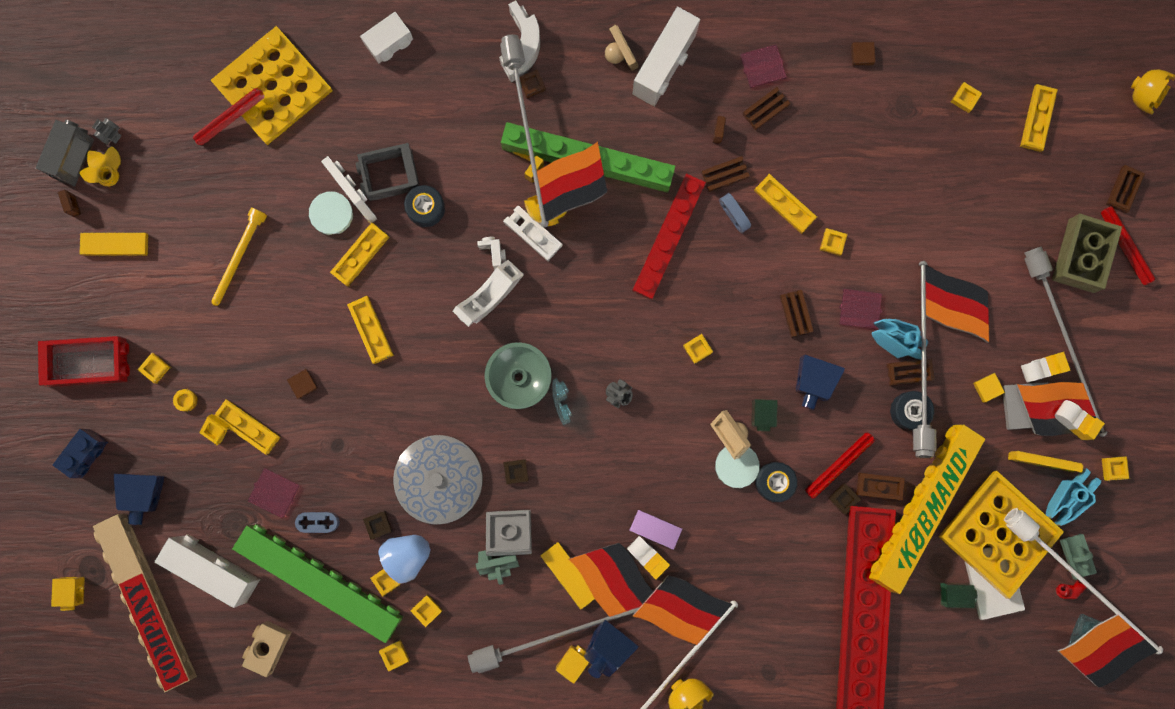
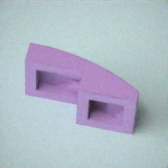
M638 510L630 531L674 550L682 529Z

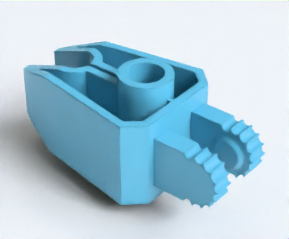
M882 319L874 322V325L880 329L872 332V336L878 345L896 358L909 355L918 360L922 359V350L918 348L922 347V336H920L921 331L918 326L897 319Z
M1084 468L1073 480H1062L1048 503L1047 517L1053 518L1061 511V514L1055 521L1056 525L1062 526L1075 520L1096 502L1093 492L1098 488L1101 480L1096 477L1085 487L1082 483L1090 475V471L1087 468Z

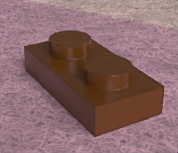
M858 473L856 495L903 500L905 478Z

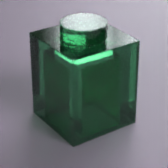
M752 400L751 427H757V431L770 432L771 428L777 427L778 400Z
M941 583L942 606L947 608H975L978 595L974 585L969 583Z

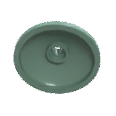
M510 343L496 350L488 360L485 368V383L490 395L499 404L511 409H525L537 404L546 395L551 383V369L544 354L536 347L526 343ZM517 373H521L523 375V379L521 381L515 380V375Z

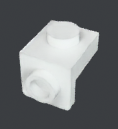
M484 237L482 241L477 242L479 250L491 249L494 270L506 262L505 249L501 250L499 239L495 240V237Z

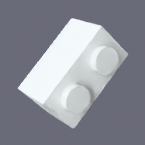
M396 12L360 36L364 45L378 64L382 61H388L392 58L393 53L399 49H405L413 40L411 32Z

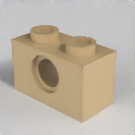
M269 621L258 625L252 635L255 638L252 645L248 646L242 658L245 660L242 666L264 677L270 676L292 632ZM262 642L268 644V653H264L261 650Z

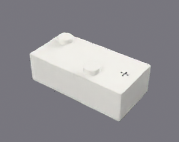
M677 6L634 79L632 95L655 107L660 96L665 93L679 65L683 66L688 57L686 52L697 34L700 22L698 17Z
M186 534V536L168 538L155 563L233 608L248 602L260 581L259 578L198 544L199 540L191 535Z

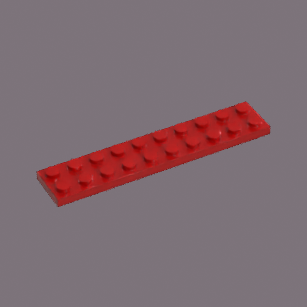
M850 506L836 709H884L891 592L871 580L869 576L873 564L882 555L884 544L893 535L896 510Z

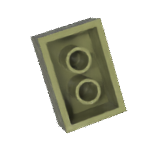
M1083 214L1070 218L1052 280L1091 293L1104 290L1122 226Z

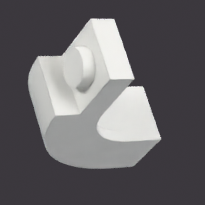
M515 0L508 5L510 14L522 34L520 40L522 41L525 63L518 69L520 77L531 69L538 57L540 33L535 15L533 14L529 17L524 6L520 7ZM500 56L501 66L511 82L515 81L514 70L505 67L503 58Z
M507 260L494 270L489 279L472 296L458 304L453 312L468 327L474 322L477 324L511 292L524 274Z

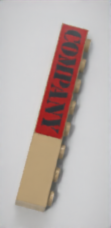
M117 514L94 525L95 540L101 544L104 551L103 558L110 565L114 583L120 588L121 600L129 609L130 621L139 632V642L148 653L147 660L150 666L155 669L159 687L163 688L165 693L197 677L131 524H128L127 514Z

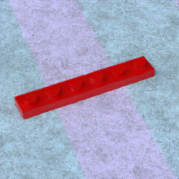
M686 173L635 283L633 292L651 300L653 299L706 182Z

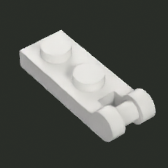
M517 206L513 210L514 213L510 217L507 216L503 221L504 224L546 261H549L562 247V244L538 222L534 221L520 206ZM520 218L523 219L524 223L518 226L516 222Z

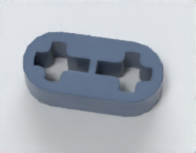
M728 193L719 199L721 207L740 233L751 227L747 216L731 194Z
M305 512L299 514L295 520L297 530L303 533L333 532L340 523L338 516L332 512ZM305 516H307L308 520H315V524L308 525L307 529L305 525L301 524V520H305ZM328 516H330V520H334V524L330 525L329 529L326 524H320V520H326Z

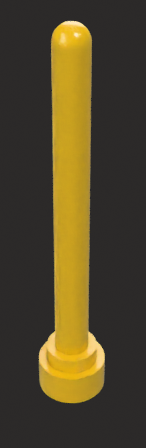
M251 207L248 213L249 223L211 302L214 306H218L221 303L257 225L260 226L261 222L264 223L267 217L265 213Z

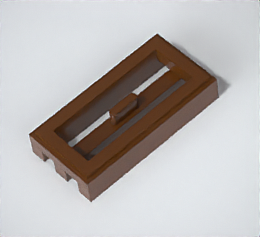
M776 87L743 112V116L756 131L788 107L790 102L786 101L783 93L781 94L779 88ZM773 96L777 97L754 115H749ZM779 101L782 103L779 107H777L775 110H773L759 122L756 123L754 121L767 110H769L771 107H773L775 104H777Z
M742 156L701 172L709 192L750 177ZM739 164L738 167L708 177L709 174ZM742 171V174L736 177L727 179L714 185H711L710 183L717 179Z
M1127 165L1122 166L1106 205L1114 206V209H1120L1125 214L1128 213L1145 173ZM1127 172H1129V174H1128V176H1127V178H1126V181H1125V183H1124V185H1123V188H1122V190H1121V192H1120V195H1119L1117 201H1115L1116 198H1117V195H1118V193H1119V191H1120V188H1121V186H1122V184H1123V181H1124V179H1125V177H1126V174H1127ZM1136 175L1137 177L1124 205L1122 202L1130 187L1133 176Z
M798 290L780 295L791 338L813 332L803 291ZM795 296H797L799 300L802 315L806 325L805 330L802 324ZM788 298L791 300L799 331L797 332L795 331L788 306Z
M926 359L928 366L926 373H929L926 380L934 381L932 359ZM922 360L888 363L889 386L922 382V377L895 380V376L920 374L922 369L894 372L896 367L922 365Z

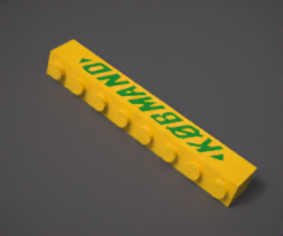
M953 425L946 432V439L943 445L935 452L936 457L933 463L925 470V477L922 483L915 488L912 501L905 506L902 519L894 526L892 537L884 544L882 555L871 568L869 578L890 592L901 594L985 441V438L965 425Z

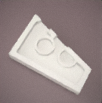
M328 156L321 162L368 222L371 224L377 220L376 216L365 204V201L368 200L360 189L354 190L353 187L356 184L349 175L343 176L342 173L345 170L339 162L333 163Z

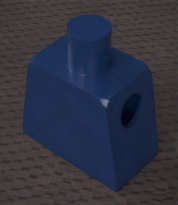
M808 355L801 356L796 392L805 394L802 407L815 410L818 399L822 401L829 400L845 368Z
M114 474L116 509L129 511L128 524L142 525L143 512L156 511L165 476Z
M604 620L595 629L584 655L585 659L591 663L588 669L589 674L594 678H600L602 673L610 677L639 646L607 620Z

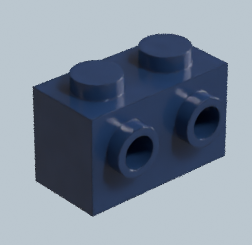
M80 428L52 466L69 478H82L89 471L95 459L102 454L108 441L91 429Z

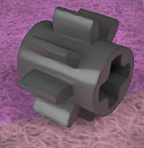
M107 118L103 122L97 119L92 126L96 130L93 135L107 145L110 141L116 144L122 136L118 133L120 127Z
M621 379L618 380V383H610L606 388V401L616 408H619L620 405H628L633 397V393L630 391L632 386Z

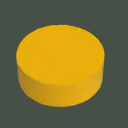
M187 389L179 390L173 397L174 406L178 410L185 412L193 410L198 401L196 394Z

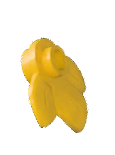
M112 146L106 151L105 155L97 151H88L87 162L89 167L79 172L82 178L89 183H100L106 187L115 185L119 179L117 169L121 163L118 151ZM111 173V177L106 180V175Z

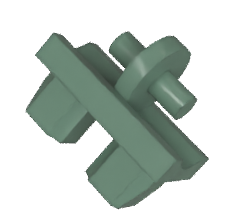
M1084 534L1060 540L1067 563L1078 574L1084 577L1097 573L1092 560L1093 554L1089 551ZM1071 573L1072 578L1077 580V578Z
M486 550L478 552L476 569L479 571L480 576L488 574L489 581L497 579L499 585L504 584L503 577L511 576L510 569L519 567L516 555H501L500 558L492 560V556H486Z

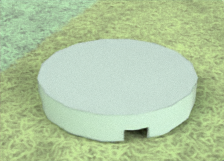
M337 192L322 193L312 201L309 207L311 224L319 232L326 235L342 233L352 222V206L342 194Z
M724 447L716 458L715 471L718 478L725 485L733 488H743L750 485L757 478L759 460L756 453L750 447L739 459L735 460L727 448Z

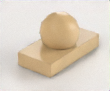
M614 25L609 29L616 42L610 43L606 47L605 58L612 64L620 63L625 58L630 69L633 71L639 65L618 26Z
M727 410L722 411L710 424L734 460L739 459L751 446L747 440V427L743 423L735 422Z

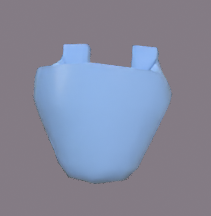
M409 535L388 539L379 548L378 552L386 573L397 583L402 584L415 579L429 557L430 547L429 542L422 536Z

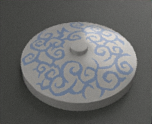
M433 435L417 440L402 453L395 467L393 483L397 499L408 514L425 523L446 524L463 517L476 504L482 490L483 474L477 456L466 444L453 437Z

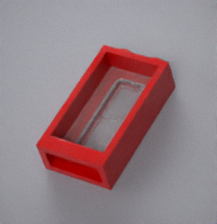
M112 336L38 341L39 386L57 387L128 382L127 376L130 374V367L127 363L129 344L126 338Z

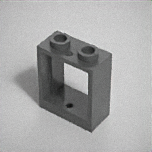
M55 120L35 169L55 180L75 187L80 176L79 172L83 169L88 151H90L95 139L87 135L88 131L80 128L77 123L70 120H65V122Z
M409 143L357 154L359 162H355L358 175H362L363 182L360 183L361 191L370 201L408 193L411 189L420 186ZM402 156L408 183L374 191L368 164Z

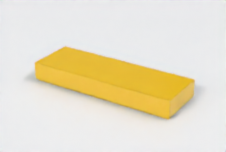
M1039 84L1034 86L1020 147L1039 152L1044 150L1058 89Z
M770 174L754 190L801 234L817 218L815 214Z
M371 223L330 273L349 287L389 239V236Z
M80 233V255L148 256V234Z
M365 296L347 304L372 363L376 364L394 356L369 297Z
M225 399L215 413L217 418L230 426L229 429L265 455H269L281 438L227 399Z
M1011 451L1008 456V460L1068 472L1083 471L1082 463L1020 451Z
M559 542L540 555L580 609H583L595 599L581 573L568 560L570 557Z

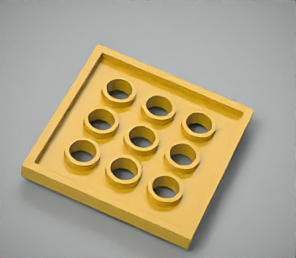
M277 26L211 79V82L231 105L235 104L254 88L262 90L265 95L264 99L241 116L266 145H269L333 91ZM273 52L280 53V57L276 61L269 59L270 54ZM258 65H262L263 72L258 75L253 74V69ZM292 67L294 69L293 74L288 77L283 76L284 69ZM240 79L247 80L244 88H237V82ZM270 81L277 82V87L274 90H267V84ZM300 83L307 84V89L304 92L297 91V86ZM283 97H290L291 102L289 105L282 106L280 104ZM268 110H273L274 117L270 120L264 119V113Z
M993 471L939 535V538L1006 599H1010L1048 551L1035 539L1033 541H1022L1006 526L1005 516L1014 508L1023 510L1040 526L1038 537L1050 548L1064 531L998 471ZM996 496L1000 497L1003 501L1000 509L994 505V498ZM983 512L989 517L987 525H983L980 521V515ZM999 528L1004 529L1006 532V537L1003 541L997 537ZM969 529L975 532V540L972 542L966 537V532ZM1017 543L1023 548L1020 556L1014 552V546ZM987 544L992 548V555L990 557H986L983 553V548ZM1003 560H1006L1009 564V570L1006 573L1000 568V563Z

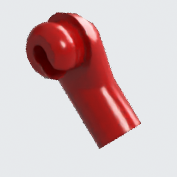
M1077 580L1074 585H1058L1056 594L1062 599L1075 600L1087 587Z

